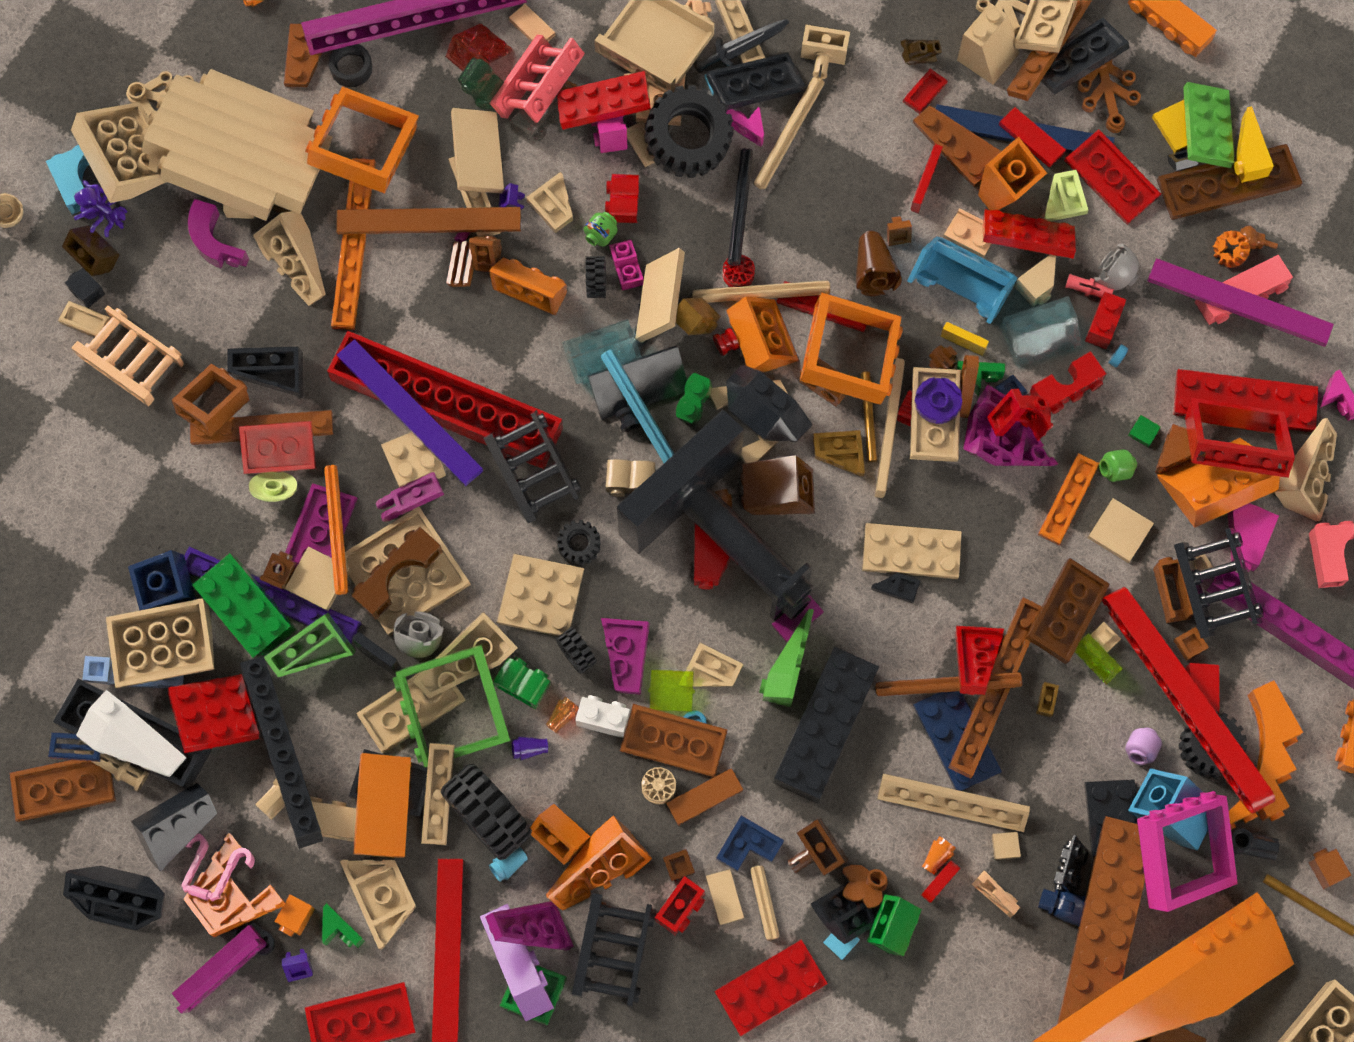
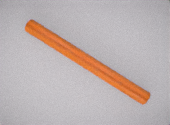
M327 465L324 469L334 588L337 595H345L348 593L338 470L336 465Z

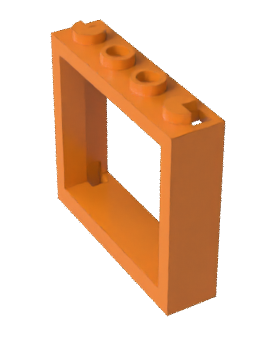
M342 86L339 93L333 95L330 110H325L322 125H317L314 132V140L309 141L305 150L308 153L307 164L385 194L415 134L419 115ZM343 106L402 128L381 171L321 148Z
M821 293L815 304L800 381L881 405L884 398L890 396L893 384L890 383V378L894 376L896 365L893 364V361L897 358L900 346L897 345V340L901 338L903 327L900 326L901 316ZM827 313L889 331L880 384L817 366Z

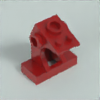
M1011 389L987 416L996 436H1004L1016 421H1019L1024 427H1030L1037 441L1045 436L1047 431L1053 427L1049 401L1035 395L1022 396L1019 389Z

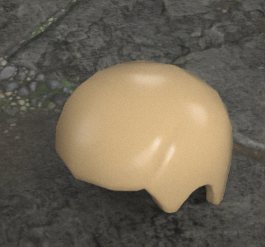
M0 194V227H14L22 219L23 205L14 195Z

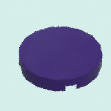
M933 377L921 383L916 391L914 403L917 412L926 421L935 424L948 423L961 410L962 394L958 386L948 378Z

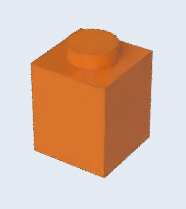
M289 895L275 922L281 925L278 929L279 931L291 937L294 933L300 936L315 908Z

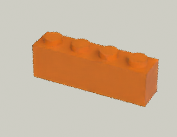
M1128 0V4L1133 12L1143 15L1151 26L1158 27L1164 32L1168 40H1174L1186 54H1191L1195 58L1213 40L1217 32L1214 27L1180 0Z

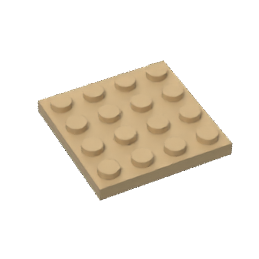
M420 507L413 509L345 552L346 566L351 568L348 575L355 586H357L360 582H365L371 576L370 573L378 564L382 565L388 559L387 556L393 548H399L405 542L406 535L412 530L416 531L421 527L441 545L443 553L427 569L417 566L406 567L398 571L391 579L389 596L392 604L377 619L389 637L394 634L395 622L402 614L407 613V616H415V612L427 613L471 585Z

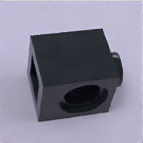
M83 268L73 272L68 277V280L64 282L70 292L88 309L105 295L101 286Z

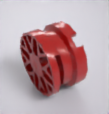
M741 255L740 265L730 266L727 258L723 265L722 274L727 286H750L754 281L755 275L753 261L749 257Z

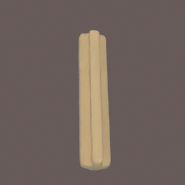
M755 866L751 868L750 872L765 937L767 940H774L779 938V931L764 867Z

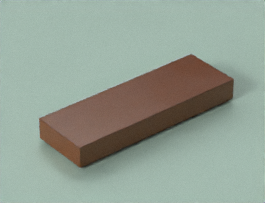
M731 768L667 802L666 805L679 826L743 791V788Z

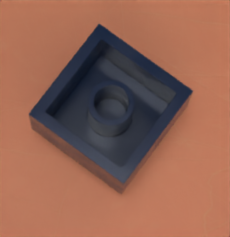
M170 550L128 566L140 611L196 600L184 554Z

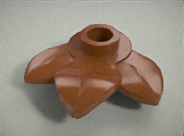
M850 865L843 868V873L850 881L844 888L843 896L854 902L863 900L869 909L877 907L883 900L882 893L888 885L885 873L878 869L869 871L862 865Z

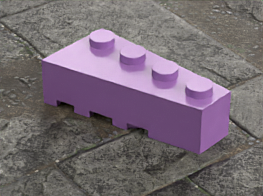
M506 904L480 916L511 994L525 1021H528L554 1008L544 987L548 983L543 971H537L536 966L539 965V961L534 950L529 952L528 945L495 941L493 934L489 930L485 917L492 912L510 909L509 905Z

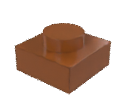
M1196 627L1173 640L1186 661L1209 648L1204 639L1200 638Z

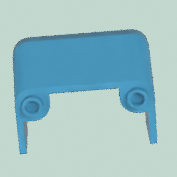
M935 237L922 249L907 280L912 283L917 279L919 284L926 287L937 283L977 304L978 313L988 318L986 322L991 324L1014 287L1017 277L1013 273L944 238Z

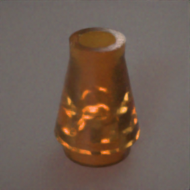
M566 696L562 700L559 699L545 725L557 734L561 728L577 716L579 707Z

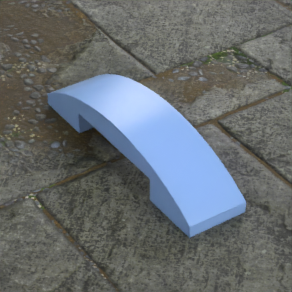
M85 656L82 680L115 686L111 658ZM184 675L128 687L168 688L183 685Z

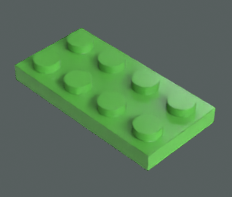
M1187 82L1183 89L1188 160L1231 168L1234 164L1229 90Z

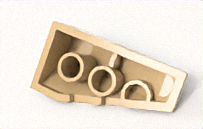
M293 211L281 213L253 235L263 256L268 261L273 258L280 266L277 271L281 276L286 273L292 279L291 287L308 306L326 295L310 230L302 214Z
M1328 418L1322 419L1297 452L1289 478L1280 477L1279 490L1275 491L1276 496L1285 508L1314 521L1321 520L1327 504L1328 495L1326 493L1322 494L1324 481L1330 482L1331 474L1328 473L1327 461H1332L1334 458L1337 433Z

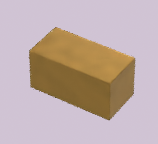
M1047 682L1042 684L1036 714L1052 717L1059 685Z

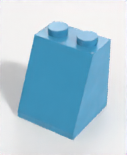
M1150 768L1128 811L1137 818L1149 815V811L1165 809V806L1168 804L1182 803L1184 798L1199 797L1203 791L1188 777ZM1205 811L1163 827V835L1180 846L1198 850L1208 831L1207 814Z

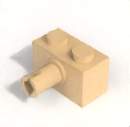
M811 25L805 26L801 58L816 60L813 71L814 77H819L821 70V79L827 78L829 62L845 65L850 32Z

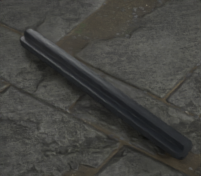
M743 148L740 153L728 264L730 266H739L741 263L753 150L750 148Z

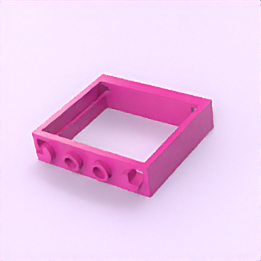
M1215 791L1209 793L1201 792L1199 797L1184 798L1182 803L1168 804L1163 810L1149 811V815L1137 819L1149 908L1169 912L1238 884L1227 796L1216 795ZM1206 811L1214 872L1170 889L1163 827Z

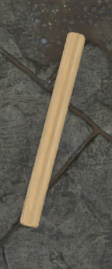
M820 77L812 78L755 179L754 185L759 189H766L823 88L824 80Z
M813 281L694 290L692 297L703 298L707 303L740 301L744 297L769 299L821 295V293L830 294V282Z

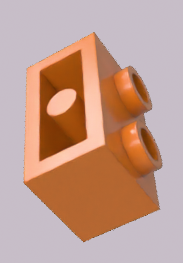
M555 804L542 812L530 827L532 829L531 836L564 865L579 853L591 837Z

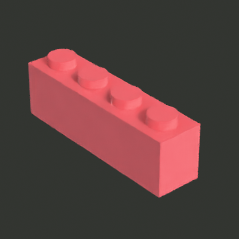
M1277 255L1222 283L1268 299L1269 295L1274 292L1278 295L1286 291L1293 276L1280 256ZM1195 301V304L1209 325L1214 322L1221 324L1232 314L1229 311L1202 301Z

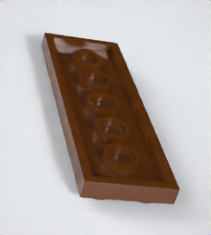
M1283 144L1267 148L1274 167L1268 177L1242 183L1240 176L1235 173L1234 164L1231 168L1204 164L1158 176L1157 183L1171 220L1301 187L1303 183L1288 145Z

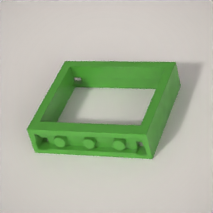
M482 645L396 671L397 677L393 678L395 689L397 692H402L404 699L400 701L404 716L409 715L411 724L407 725L411 739L416 738L418 748H415L414 751L418 763L423 762L424 767H428L429 751L406 676L471 656L475 657L498 735L454 748V758L510 741Z

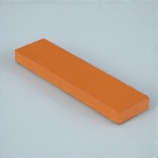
M1079 453L1077 454L1038 536L1057 545L1061 544L1100 463Z

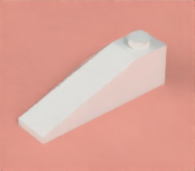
M107 690L89 708L76 734L85 744L101 754H108L121 761H128L167 777H170L186 759L180 751Z

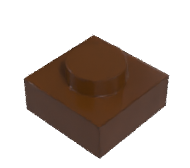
M687 849L663 857L671 882L680 880L684 876L688 877L695 874Z

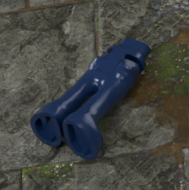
M1043 889L1038 908L1048 911V915H1052L1053 912L1056 918L1079 927L1086 897L1069 892H1060L1058 895L1059 890L1057 889L1054 892Z

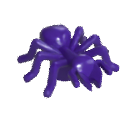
M86 180L83 181L86 187L74 195V199L80 205L81 210L80 214L74 216V220L83 217L93 219L99 215V218L90 228V232L93 233L105 217L108 221V225L104 230L106 238L109 237V230L114 225V222L123 229L124 223L122 221L125 220L127 210L122 206L111 209L109 206L116 202L105 203L107 196L102 187L98 184L90 185Z

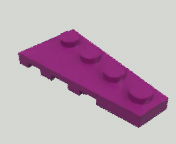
M551 901L492 912L485 917L495 941L565 951L574 947L560 912Z

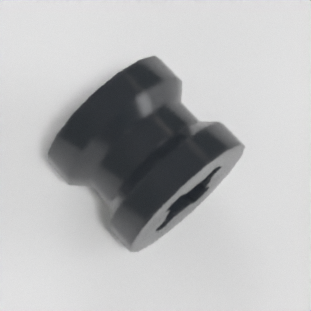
M630 406L615 413L616 418L621 422L620 428L622 432H628L641 427Z

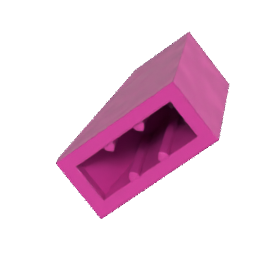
M1251 503L1228 512L1229 528H1233L1241 534L1243 540L1241 550L1248 572L1250 570L1254 572L1259 566L1279 515ZM1230 548L1231 562H1233V561H1234V558H1233L1232 551H1231V548Z

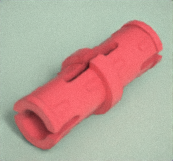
M1069 274L1065 288L1083 292L1085 296L1093 295L1102 298L1104 291L1112 294L1114 290L1095 282L1093 278L1088 280Z

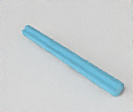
M610 349L601 355V359L661 460L665 463L674 455V452L614 351Z

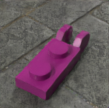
M431 472L391 491V494L376 501V506L378 509H385L394 503L396 504V506L381 514L382 521L389 522L392 519L398 518L400 514L403 515L443 496L444 492L437 475Z

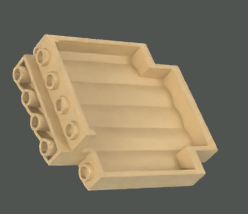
M210 69L207 75H202L200 83L177 74L173 80L169 79L165 87L166 95H161L156 107L158 111L151 113L148 121L150 126L148 129L144 128L140 136V141L143 142L141 152L146 153V159L149 160L148 170L157 173L159 168L161 169V180L265 221L274 204L301 214L320 169L307 164L308 153L305 152L308 142L314 140L315 130L309 128L314 110ZM327 135L321 146L322 149L329 150L332 136Z

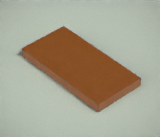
M633 704L620 752L715 777L728 729Z
M69 760L10 773L14 812L17 822L116 802L112 773L91 761Z

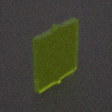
M651 670V685L648 688V692H650V708L659 711L692 712L693 694L696 692L693 689L694 671Z

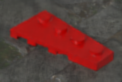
M956 626L955 638L960 693L969 695L986 694L1004 636V628Z

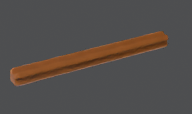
M1019 672L992 674L987 689L1021 687L1022 675ZM959 676L883 681L876 683L875 690L877 696L960 691Z

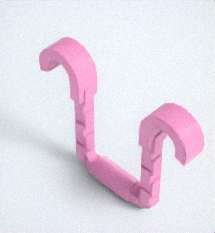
M198 833L185 846L186 848H192L195 842H200L182 887L184 892H188L189 895L215 901L220 898L239 859L246 856L245 863L250 868L254 866L255 859L249 850L239 848L231 854L215 892L211 893L209 890L194 885L190 886L209 847L205 837Z

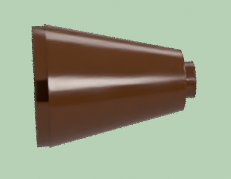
M866 231L859 238L856 288L861 290V294L865 296L886 295L883 292L884 290L892 288V291H895L901 285L902 275L881 234L875 231Z

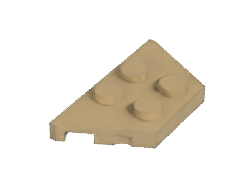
M341 860L342 868L378 949L381 950L414 911L416 904L395 860Z

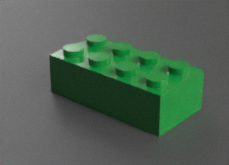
M230 553L193 584V587L252 658L265 657L297 630L240 560Z

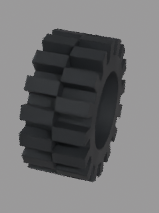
M586 256L587 298H606L605 256Z
M573 520L570 525L566 523L564 529L559 531V537H557L561 557L563 556L564 560L571 562L572 565L579 564V566H583V563L586 562L589 564L592 559H596L597 554L600 552V534L597 532V528L595 526L592 527L588 521L583 523V520H579V523H575V520ZM574 536H585L589 542L587 548L583 551L573 550L570 546V541Z
M573 627L555 638L560 650L578 673L582 674L597 663L594 654L590 651L591 649Z

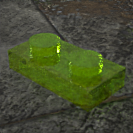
M1089 633L1079 642L1075 653L1106 685L1123 670L1116 660Z

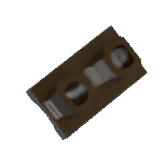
M905 39L900 42L904 48L902 58L908 65L937 62L936 55L942 53L939 40Z

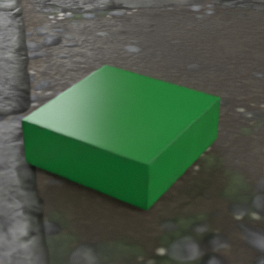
M1140 415L1128 436L1149 448L1161 426Z

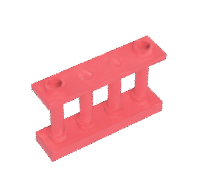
M536 35L490 101L491 106L501 118L508 119L515 108L524 109L534 123H538L585 53L573 38L568 40L563 49L552 48L543 35ZM550 57H557L551 66L545 65ZM538 74H544L539 83H533ZM526 91L532 92L527 101L521 100Z

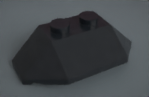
M741 365L726 381L728 411L762 440L797 442L812 427L813 424L797 401L761 371Z
M105 866L68 870L65 875L63 895L70 899L74 906L88 919L138 930L162 917L165 893L150 877Z

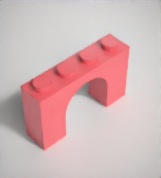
M1343 521L1339 525H1330V523L1317 524L1309 532L1318 587L1343 586L1349 580L1344 549L1346 543L1354 539V522Z

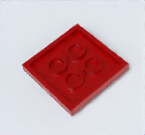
M242 674L168 687V694L184 753L259 739V731Z

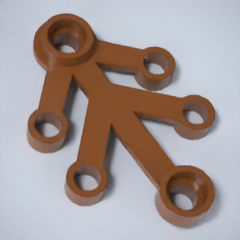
M1112 60L1079 79L1077 88L1080 92H1088L1092 81L1099 74L1101 82L1091 96L1084 99L1082 109L1088 113L1093 112L1097 102L1104 94L1109 113L1106 128L1112 133H1118L1122 131L1125 119L1118 113L1114 94L1126 100V103L1130 106H1136L1140 101L1141 95L1135 90L1129 92L1110 80L1109 74L1120 79L1123 85L1131 86L1136 79L1133 71L1128 70L1124 72L1113 65ZM1129 76L1132 80H1126L1125 77ZM1081 83H1086L1088 86L1084 87ZM1130 96L1136 97L1137 100H1131ZM1089 102V103H1091L1093 106H1092V107H1089V106L1086 105V103ZM1117 119L1120 123L1116 124L1113 120Z

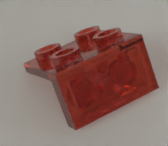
M479 23L454 35L445 57L475 82L479 83L484 79L489 64L510 54L512 48L504 40L491 32L488 27Z

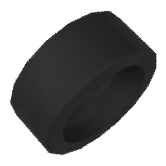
M360 44L334 49L329 56V69L333 79L339 85L357 87L364 84L372 74V61L368 50ZM348 55H357L364 62L363 68L352 75L340 73L338 70L339 60Z

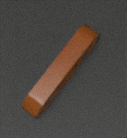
M965 355L961 371L960 390L962 406L960 418H968L970 414L979 367L978 356Z

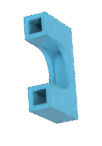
M77 145L72 150L63 154H57L46 161L64 202L72 215L81 211L80 205L74 199V195L79 190L85 188L83 185V173L89 165L80 146Z

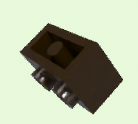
M90 225L70 229L62 248L92 277L109 273L113 270L120 254L96 230L91 233Z

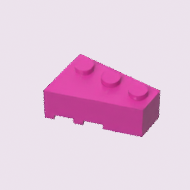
M624 116L591 123V127L596 126L597 133H593L595 147H600L601 153L627 149V128L623 121Z

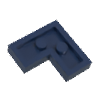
M741 815L717 855L716 860L738 872L749 851L772 863L784 840Z

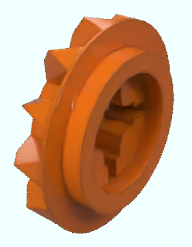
M1223 232V234L1216 238L1215 245L1213 246L1215 251L1214 257H1219V264H1224L1225 267L1233 268L1240 266L1249 256V241L1241 232ZM1228 242L1231 245H1239L1233 250V256L1231 253H1223L1228 248Z

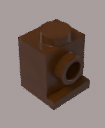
M280 550L279 554L272 553L260 580L280 589H285L299 563L292 560L293 555ZM278 564L282 567L280 573L275 571Z

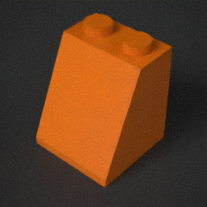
M1018 137L985 165L978 196L989 210H999L1019 199L1044 177L1047 172Z

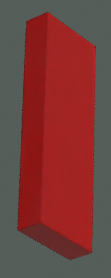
M1016 107L999 123V126L1015 139L1019 137L1030 152L1049 168L1066 151L1064 147Z
M937 144L933 146L910 209L912 212L919 214L939 162L943 146Z

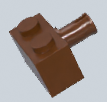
M822 818L815 820L797 832L805 846V850L787 860L790 866L798 861L800 862L791 868L796 874L812 862H815L824 876L849 861Z

